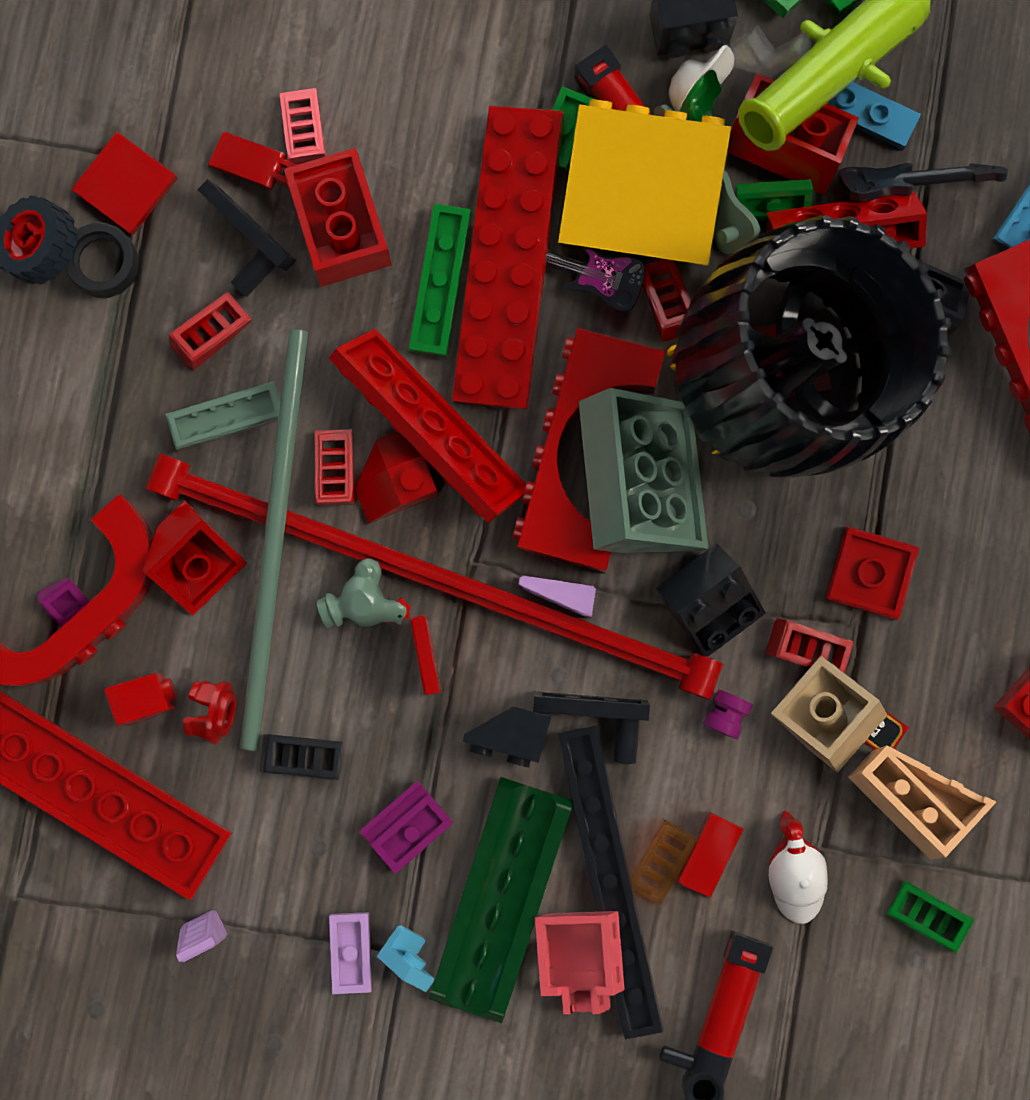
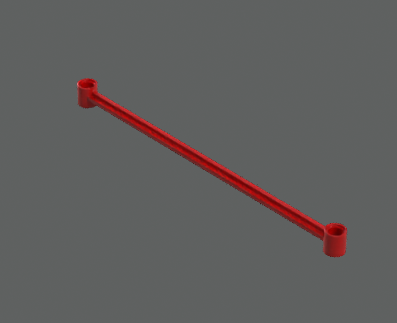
M158 454L146 484V490L175 501L182 494L266 526L268 502L190 474L188 472L191 465L170 456ZM287 510L284 531L286 534L359 561L371 558L378 561L381 569L680 680L679 689L704 699L711 700L724 665L719 661L691 652L689 659L683 658Z

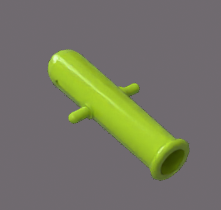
M865 0L832 30L829 28L824 30L810 20L803 21L800 25L801 32L816 44L759 96L753 99H745L738 109V116L745 135L756 146L766 151L779 150L789 133L855 80H864L866 78L880 89L888 88L891 83L890 77L874 65L919 30L929 16L931 0Z

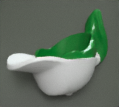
M723 45L707 62L696 60L683 62L672 77L669 87L670 102L674 111L687 113L686 120L701 122L702 116H712L714 101L722 91L721 84L734 66V54L727 45Z

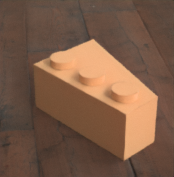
M889 746L873 750L848 778L930 860L946 858L996 803V801L986 796L982 797L963 787V784L953 779L949 780L930 770V767Z

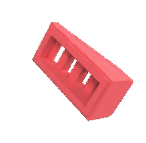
M312 88L280 93L288 161L299 165L327 156L317 89ZM310 99L311 106L290 109L289 102ZM312 114V119L292 122L291 119L293 116ZM314 127V132L296 135L293 133V130ZM311 140L316 142V145L299 148L295 146L297 142Z

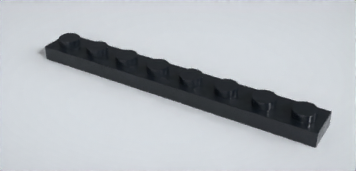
M595 725L559 733L597 912L618 911L625 990L615 994L624 1038L626 1040L662 1033L664 1027L598 727Z

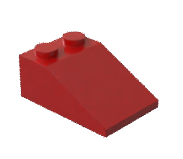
M356 147L284 169L320 287L392 266L388 247Z

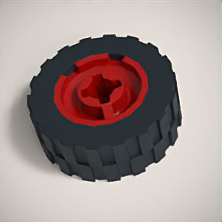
M35 195L29 196V198L23 197L17 203L11 204L6 213L0 217V268L14 277L33 285L35 283L39 285L45 284L46 281L55 279L60 272L62 273L65 270V266L71 261L74 248H76L77 228L74 226L75 221L73 217L69 216V213L63 208L43 197L39 198Z

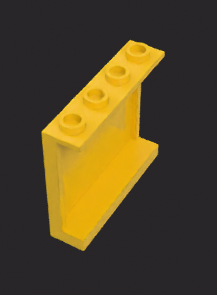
M590 99L589 106L579 105L558 243L709 266L732 130L731 126H724V118L702 116L701 122L686 120L687 113L665 110L664 117L649 115L650 108L637 105H627L626 111L611 109V102Z

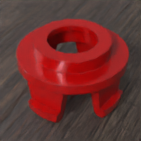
M209 681L194 682L188 698L209 707L207 716L184 718V734L190 737L195 735L204 738L209 744L216 745L231 730L237 706L236 694L233 693L230 682L221 681L219 684H210Z

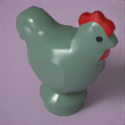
M371 558L364 559L357 564L355 575L345 583L341 596L335 597L333 594L327 593L325 597L317 600L319 614L327 628L335 625L340 627L344 622V618L351 619L361 627H370L382 622L386 624L392 622L401 624L403 619L410 617L411 605L405 602L404 598H399L398 600H388L385 598L379 587L381 567L378 561Z

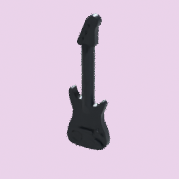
M911 163L887 168L846 167L840 170L839 182L844 193L850 198V201H868L891 194L911 195L913 186L972 180L973 182H1003L1007 179L1008 169L1002 166L974 163L963 167L912 171L913 164Z

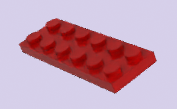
M376 329L334 350L328 359L338 368L340 374L354 384L364 395L367 402L376 407L387 418L394 430L402 434L417 449L418 454L428 461L444 477L445 482L455 489L470 504L472 510L477 515L483 517L488 524L523 498L527 484Z

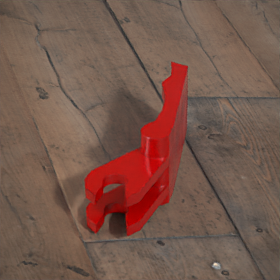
M223 131L208 163V167L245 179L271 191L275 183L290 190L286 177L280 175L282 168H289L296 164L287 161V156L280 151Z

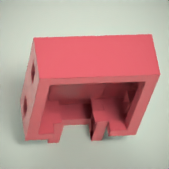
M618 911L546 913L535 917L541 996L562 995L563 1014H572L574 1012L601 1014L611 1008L610 995H615L625 990Z

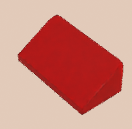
M708 812L676 881L711 898L744 829Z

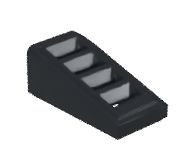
M264 734L260 772L339 780L343 742ZM276 743L282 744L280 766H273ZM291 745H298L296 768L289 767ZM307 746L314 747L311 769H305ZM322 748H329L327 771L320 770Z

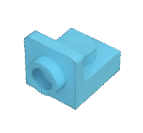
M399 925L377 957L400 979L427 992L435 979L423 969L427 963L417 955L424 945L425 939L419 934Z

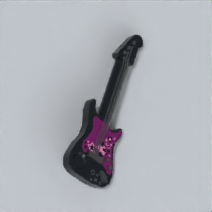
M588 247L584 250L588 254L589 260L587 263L548 251L547 267L577 276L573 282H563V288L574 292H592L622 312L630 311L636 305L645 277V266L640 260L625 256L608 258L600 256Z

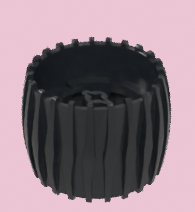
M829 215L788 223L759 236L739 248L724 260L698 289L681 320L676 334L679 338L672 354V363L676 366L674 387L675 391L680 392L685 406L682 412L686 418L690 417L700 432L698 437L703 442L708 441L719 451V457L725 461H734L744 466L743 470L769 473L770 477L782 478L814 476L834 472L863 461L893 443L932 404V396L943 385L946 378L943 375L945 363L951 357L952 348L947 347V330L951 327L950 318H945L940 301L944 297L941 289H935L926 273L930 270L925 262L920 264L908 251L910 246L904 240L897 242L885 234V228L880 225L869 226L859 223L858 218L851 216L831 219ZM765 279H776L777 282L781 283L790 282L780 305L775 337L765 336L748 324L750 321V312L747 311L749 296ZM811 291L823 300L822 304L826 308L831 307L841 319L839 323L843 328L847 327L851 338L842 341L841 334L837 328L827 322L815 323L812 319L806 318L797 324L800 307L808 292ZM858 353L861 366L858 369V376L862 377L861 392L857 398L859 405L857 410L847 412L836 408L822 398L814 386L813 379L845 362L847 357ZM753 354L766 359L756 363ZM775 377L769 386L766 380ZM793 391L797 400L807 412L823 425L806 419L807 416L800 411L796 413L787 406L785 401L789 394Z

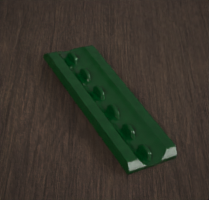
M500 777L428 999L499 1023L503 1022L534 927L535 917H537L571 812L573 800Z

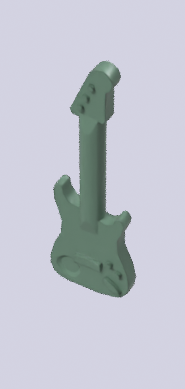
M664 104L654 109V115L664 117L665 110H674ZM724 169L713 238L720 252L730 254L753 241L759 235L760 227L753 214L735 196L730 178Z

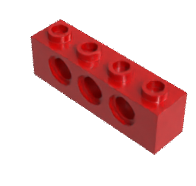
M912 192L911 195H887L868 201L851 200L767 212V232L788 223L803 221L817 216L829 215L831 219L851 216L858 218L859 223L869 226L880 225L885 228V234L897 242L904 240L910 246L909 249L926 246L927 212L915 192Z

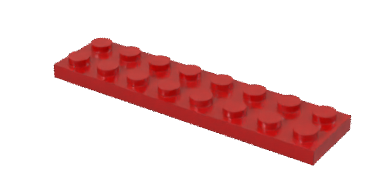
M489 106L452 396L454 403L528 410L565 116L563 111Z
M0 690V784L183 897L192 900L233 832Z

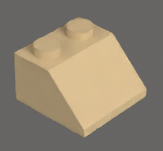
M822 656L819 657L771 713L808 750L837 773L887 716L879 699Z

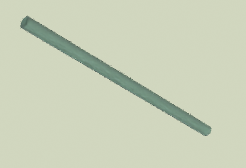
M289 329L239 746L240 749L244 750L259 749L308 332Z

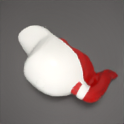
M784 811L779 820L780 832L784 834V838L775 848L770 858L769 882L781 913L795 923L804 924L811 921L822 907L828 884L827 865L825 858L820 854L819 850L803 838L804 829L801 822L796 820L789 812Z

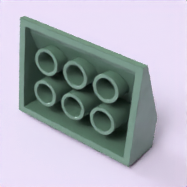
M608 388L579 401L594 550L617 553L704 551L709 549L695 428L690 417L686 418L682 412L685 408L683 402Z

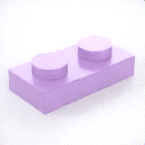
M369 912L330 914L332 994L372 992Z

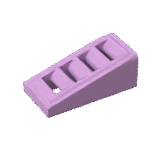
M523 575L520 577L519 587L582 617H592L596 591L594 586Z
M211 910L185 923L181 927L176 951L179 962L182 961L183 963L215 947L226 938L228 934L215 910Z

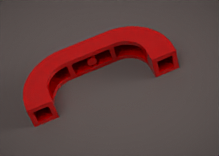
M121 494L117 495L91 519L110 541L114 550L115 569L108 585L41 646L27 652H15L0 641V685L32 686L56 679L69 671L77 663L79 666L86 664L97 654L98 651L95 647L105 638L108 640L115 638L125 629L126 624L124 621L143 602L153 581L143 571L153 536L144 517L128 498Z

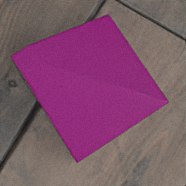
M69 577L37 593L38 602L61 627L90 602Z

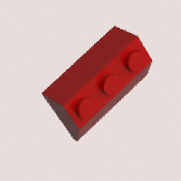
M756 73L745 99L756 98L775 80ZM826 104L789 133L779 150L766 151L756 146L745 135L737 114L731 127L727 152L789 180L811 179L813 190L825 195L841 164L859 117Z

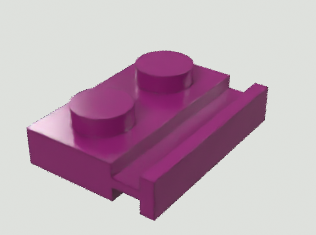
M417 780L359 832L396 874L448 829L454 821Z

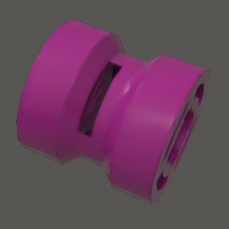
M718 689L714 697L715 707L712 712L706 715L703 725L738 740L742 731L740 724L743 717L749 715L753 704Z

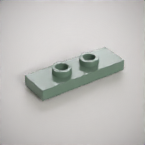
M272 381L167 413L165 415L175 449L179 452L277 422L281 399L276 383Z

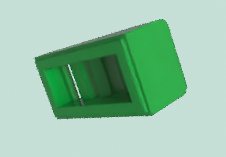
M904 880L886 913L955 954L975 920ZM913 893L918 898L909 915L906 916L901 911L909 896ZM927 901L932 906L924 921L920 924L915 919L924 902ZM941 909L946 914L936 932H934L929 927L938 910ZM955 917L960 922L949 940L943 937V934L952 918Z

